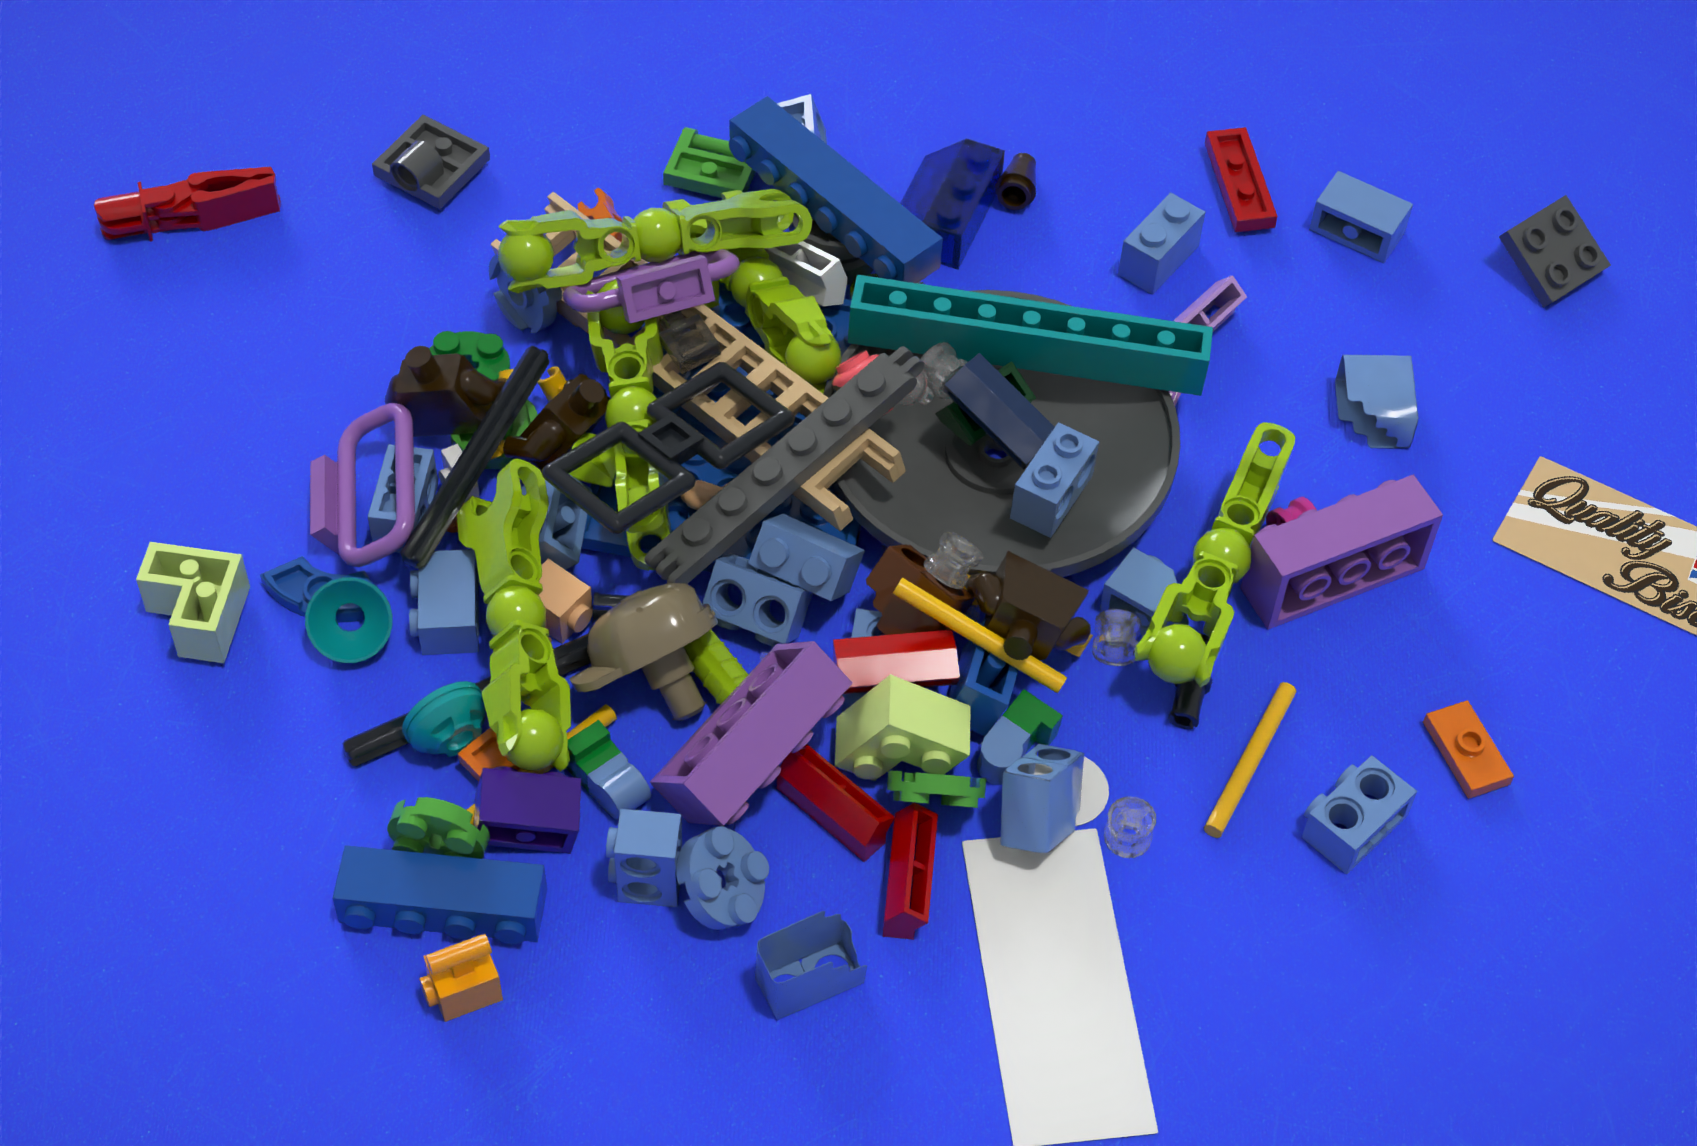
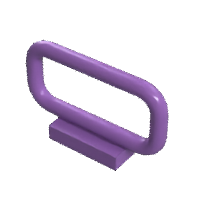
M725 249L711 252L692 251L689 254L674 256L661 263L650 262L593 277L591 281L584 285L569 286L563 292V300L569 307L578 312H597L622 306L625 320L631 324L715 301L712 281L734 274L739 269L740 262L735 254ZM614 279L617 280L618 288L597 293L607 282ZM589 290V291H591V292H593V293H595V294H586V293H587V291Z
M388 403L351 422L339 440L337 462H334L326 455L310 462V535L339 554L346 564L350 566L362 567L394 553L405 544L414 529L413 420L411 412L402 404ZM394 421L396 523L386 536L362 548H357L356 447L364 435Z

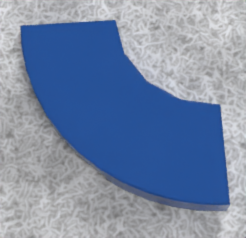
M303 556L260 574L262 584L267 592L283 607L305 617L308 603L314 593L322 585L333 579L357 577L372 583L365 570L348 575L330 574L314 568ZM347 603L338 608L336 619L338 623L365 620V615L360 606Z

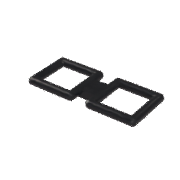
M718 362L649 403L646 409L647 415L656 423L638 432L626 422H617L545 465L542 470V476L548 483L613 534H620L694 487L696 482L695 476L681 464L698 454L713 467L723 469L791 427L795 422V415L791 410L725 362ZM720 382L769 417V419L722 448H719L672 412ZM621 442L668 478L669 481L619 512H616L571 477L569 473Z

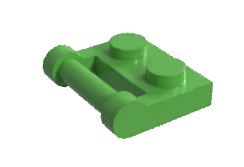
M684 127L663 172L664 185L722 198V192L741 190L743 193L747 192L756 171L745 162H740L733 156L729 148V141L698 134L697 129Z

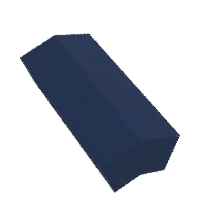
M980 353L966 363L944 385L943 391L1023 470L1030 464L1055 428Z

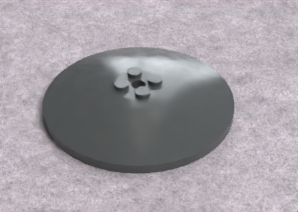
M1000 290L972 291L1071 306L1050 298L1021 292ZM851 344L842 354L841 363L867 350L869 356L882 353L890 356L896 350ZM913 353V356H917L925 363L923 371L916 377L917 384L915 388L899 401L891 411L869 427V429L900 451L906 472L892 483L862 459H859L832 484L835 493L841 501L849 506L851 514L856 521L878 541L887 547L911 545L948 575L959 578L963 572L970 576L984 572L994 575L1007 551H1010L1048 571L1065 577L1101 564L1120 553L1137 540L1152 524L1162 510L1173 485L1180 452V427L1176 408L1169 391L1017 368L1036 397L1031 404L1051 424L1056 426L1059 422L1099 441L1092 478L1050 538L1010 519L1015 484L1025 469L1023 470L1008 454L1001 459L989 457L985 452L990 449L996 451L1004 450L987 434L969 446L935 415L937 411L953 401L943 391L944 385L969 361ZM992 365L996 370L1002 367L998 365ZM834 377L828 380L824 390V395L828 398L835 393L832 386Z

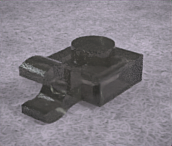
M681 310L661 315L663 318L660 319V324L664 331L659 333L661 344L682 374L721 355L719 342L699 314L688 319L685 318Z

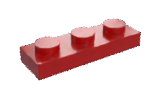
M1247 128L1207 131L1205 146L1234 231L1242 232L1275 228L1278 216Z

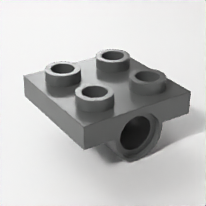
M422 115L372 163L374 176L441 209L490 160L489 147Z
M1567 195L1499 236V239L1543 308L1611 266Z

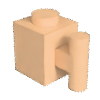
M548 558L542 564V577L539 580L543 587V591L539 596L546 609L544 628L549 630L550 636L563 644L574 632L582 631L592 618L591 587Z

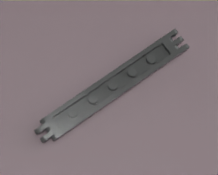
M904 346L898 348L890 356L886 353L877 356L652 548L645 556V563L652 569H656V573L662 579L667 580V583L688 584L915 388L917 384L916 377L923 371L925 363L917 356H913V353Z

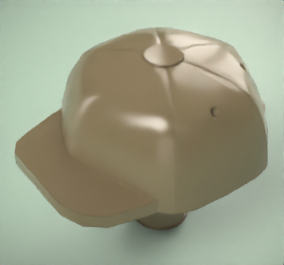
M667 583L638 591L622 599L620 603L602 615L589 631L587 652L592 666L569 678L574 689L577 692L597 690L641 668L651 689L660 690L674 717L672 720L683 721L698 714L703 710L707 702H704L690 675V672L695 668L684 646L698 639L717 624L715 612L709 604L702 605L695 589L686 583Z

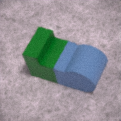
M1023 689L986 734L981 743V751L977 759V770L980 776L991 784L1002 785L1003 772L1023 757L1035 742L1043 745L1051 744L1058 734L1063 715Z
M599 720L568 739L570 761L566 769L574 778H581V785L611 817L618 820L620 809L634 810L651 799V791L646 780L634 765L628 763L625 755L611 741L610 732Z

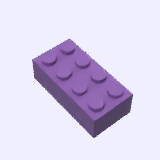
M1414 474L1397 481H1385L1376 489L1358 496L1355 494L1348 495L1334 505L1318 511L1315 509L1308 510L1297 519L1278 526L1275 524L1268 525L1257 534H1254L1251 545L1250 569L1243 576L1240 589L1269 630L1425 569L1443 514Z
M815 641L776 644L650 781L651 785L688 823L719 826L734 823L748 809L749 803L747 800L758 788L762 789L768 786L780 774L781 767L779 764L790 752L795 753L811 740L813 736L811 729L822 717H829L841 707L845 700L843 693L853 682Z

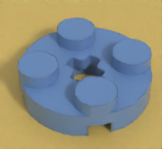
M498 254L494 255L489 264V278L492 280L497 277L500 290L493 294L505 317L521 331L528 327L531 328L530 333H536L550 326L556 318V302L562 299L561 287L550 289L539 287L521 293L509 291L507 288L513 279L509 278L501 269Z
M724 826L706 830L686 841L678 856L676 875L678 885L685 883L690 899L685 900L684 903L692 916L704 926L714 930L738 927L755 920L764 900V879L769 874V864L766 857L761 852L754 851L751 844L742 835ZM717 870H721L725 877L726 887L722 888V878L717 874Z

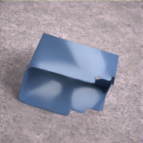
M1342 355L1335 380L1338 418L1342 421H1351L1355 433L1366 435L1367 444L1370 448H1410L1419 419L1412 356Z
M1038 744L1003 772L1000 845L1031 852L1047 853L1074 832L1076 815L1080 810L1084 753ZM1036 763L1047 765L1053 770L1048 774L1034 775Z
M821 911L771 933L758 941L755 979L777 1020L864 983L867 965H859L857 953L852 942L851 928L846 921L841 919V914L824 917L825 911ZM828 955L839 956L848 963V965L833 968V962H828L815 968L817 962ZM784 974L795 976L784 982H775L773 980Z

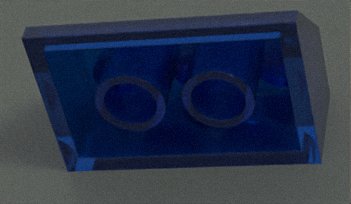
M966 138L925 155L900 204L943 238L942 265L959 270L997 195L995 185L1003 174L1005 150Z

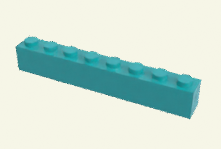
M857 275L850 306L848 343L897 350L904 346L912 353L970 361L980 353L992 365L1004 366L1012 361L1015 367L1019 369L1201 396L1210 361L1213 327Z

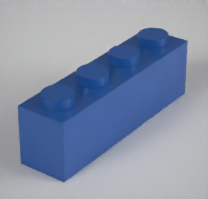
M345 845L332 899L338 922L346 923L348 926L357 929H369L373 926L396 928L400 932L407 934H419L423 931L446 933L457 939H469L473 936L486 934L487 937L496 938L503 943L519 944L523 941L538 942L547 894L545 867L540 864Z

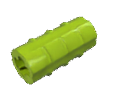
M712 630L684 646L695 668L693 672L696 677L701 680L703 687L708 689L709 693L716 699V703L720 705L749 675L737 658L730 653L729 648L724 645V642H721Z

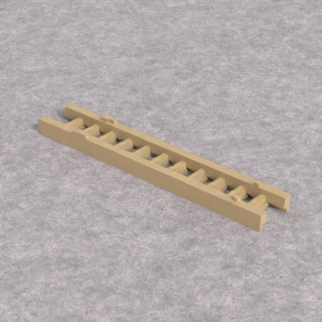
M555 192L547 196L550 204L544 208L546 214L571 210L582 219H589ZM574 230L545 234L551 240L554 256L573 240H576V232ZM609 234L604 240V250L613 251L620 246L621 242ZM495 239L490 244L495 255L498 254L501 243L498 239ZM578 253L572 254L557 268L574 265ZM631 259L625 264L607 268L599 276L643 265L648 262L643 259L639 262H634ZM561 287L562 299L556 302L557 312L573 325L579 326L589 334L587 312H578L569 307L563 300V292L567 287ZM704 304L658 316L662 341L682 323L692 330L688 336L663 356L659 364L653 366V385L664 394L687 381L678 373L712 345L721 353L696 375L718 362H725L735 370L741 367L749 373L746 376L747 379L763 391L767 392L770 389L778 395L776 400L791 410L794 415L800 412L807 417L828 399L827 396ZM644 326L631 338L628 334H614L604 327L605 339L612 340L615 348L625 343L635 345V337L645 332ZM717 385L681 406L727 443L732 442L769 419L768 416L760 412L746 426L743 425L736 418L752 404L732 389L715 403L706 395ZM868 428L792 494L841 531L853 520L849 506L827 490L829 486L859 459H862L892 483L906 472L900 451ZM765 442L744 456L753 463L772 446Z

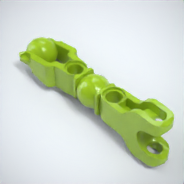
M778 189L745 192L726 200L691 205L681 211L671 209L670 212L664 208H649L638 213L634 219L629 216H623L622 222L614 218L582 219L577 213L566 210L533 216L528 220H506L501 223L499 228L506 233V236L499 246L498 261L503 272L513 279L507 289L515 293L539 287L550 289L584 285L592 280L594 271L619 266L631 259L634 262H639L643 259L647 262L661 263L673 258L678 251L683 255L689 254V249L697 252H711L720 249L746 247L773 248L797 244L809 236L812 228V217L806 207L797 201L791 200L790 196ZM794 213H796L799 218L798 226L791 232H783V230L791 225ZM706 219L707 229L701 237L691 238L690 228L692 224L697 220ZM574 230L576 232V240L574 241L573 248L578 253L576 263L550 269L553 264L554 249L551 240L544 233ZM613 232H620L622 234L620 246L613 251H605L603 247L605 238Z
M741 190L722 192L721 197L722 200H726L743 192ZM684 199L666 201L662 204V208L670 212L671 209L681 211L691 206ZM706 219L697 220L692 224L690 228L691 238L701 237L707 229ZM764 248L726 249L737 256L740 266L734 274L719 279V281L725 283V287L728 291L732 292L736 302L745 308V314L750 318L754 329L765 344V351L824 394L827 381L834 377L837 372L835 367L841 364L842 357L839 344L828 329L826 318L815 297H805L795 285H790V281L787 277H783L778 265L769 260V254Z
M614 279L607 282L597 293L618 288L617 280ZM588 290L586 294H595V293H593V292H591V291ZM622 306L597 312H587L589 341L595 363L601 372L608 373L610 381L608 386L611 399L608 401L605 413L607 427L609 428L617 422H626L636 431L641 432L656 423L647 415L646 409L649 403L657 399L653 394V366L659 364L663 359L658 316L630 324L625 320ZM645 323V332L635 337V345L625 343L615 348L612 340L605 339L604 327L614 334H629L638 330ZM621 442L614 446L616 464L615 488L618 512L664 484V477L659 471L637 454H634L632 450ZM667 504L626 529L630 554L634 565L639 569L656 570L645 563L647 553L641 551L640 540L649 534L656 535L663 540L672 532Z
M1263 422L1255 428L1212 529L1207 531L1194 546L1193 566L1188 576L1183 580L1182 584L1172 583L1166 587L1148 630L1135 648V660H1147L1153 673L1165 682L1181 684L1195 680L1201 688L1211 678L1213 665L1223 646L1234 616L1233 607L1227 603L1228 596L1233 584L1237 583L1250 569L1251 545L1254 534L1259 532L1266 520V516L1277 494L1281 477L1295 445V435L1281 425ZM1265 441H1274L1280 446L1281 451L1277 456H1268L1261 451L1259 445ZM1185 614L1193 621H1205L1203 633L1210 637L1207 646L1201 634L1189 625L1172 624L1166 626L1167 622L1179 623Z
M513 459L497 474L496 494L493 502L472 496L461 506L457 513L459 541L465 547L475 551L479 582L485 594L483 596L484 603L488 604L486 623L493 636L489 641L490 649H493V653L490 656L491 679L490 684L482 691V698L489 726L496 733L498 749L502 756L506 755L510 762L523 770H540L552 765L557 770L562 771L568 766L570 761L566 732L571 727L570 686L566 679L558 674L553 647L548 639L549 630L544 628L546 609L539 596L543 591L542 584L539 583L542 577L539 534L547 515L549 506L545 479L540 469L525 460ZM520 479L526 488V495H522ZM521 701L530 706L531 709L521 711Z

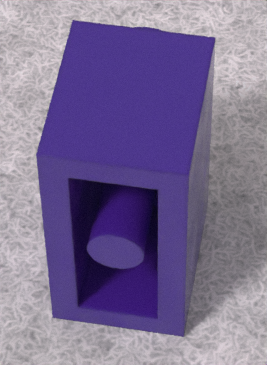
M506 766L493 769L483 768L475 795L474 826L479 831L483 824L486 826L490 834L488 845L571 854L579 832L581 778L567 777L559 772H546L543 774L518 772L516 769Z

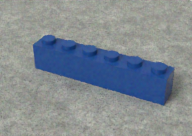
M768 96L729 120V148L733 156L738 161L745 162L756 171L766 184L773 185L776 189L790 196L791 200L797 201L806 207L812 219L816 221L821 230L832 234L845 245L851 255L859 257L874 269L879 278L918 283L940 268L943 238Z

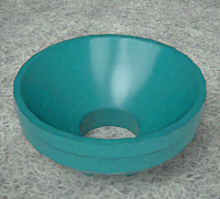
M341 577L322 585L312 596L305 613V627L313 646L322 655L341 663H357L376 655L387 642L393 626V614L385 594L376 585L357 577ZM353 603L362 608L365 620L360 628L356 630L341 628L337 622L336 613L342 605Z
M462 681L448 684L428 694L405 717L402 724V732L407 742L419 752L447 754L448 757L458 755V752L482 733L481 727L486 717L482 691L475 683Z

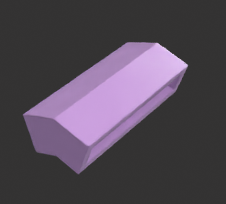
M1229 276L1215 282L1173 321L1213 327L1214 332L1234 313L1235 308L1247 296L1234 276ZM1213 305L1219 307L1220 309L1208 319L1205 312Z

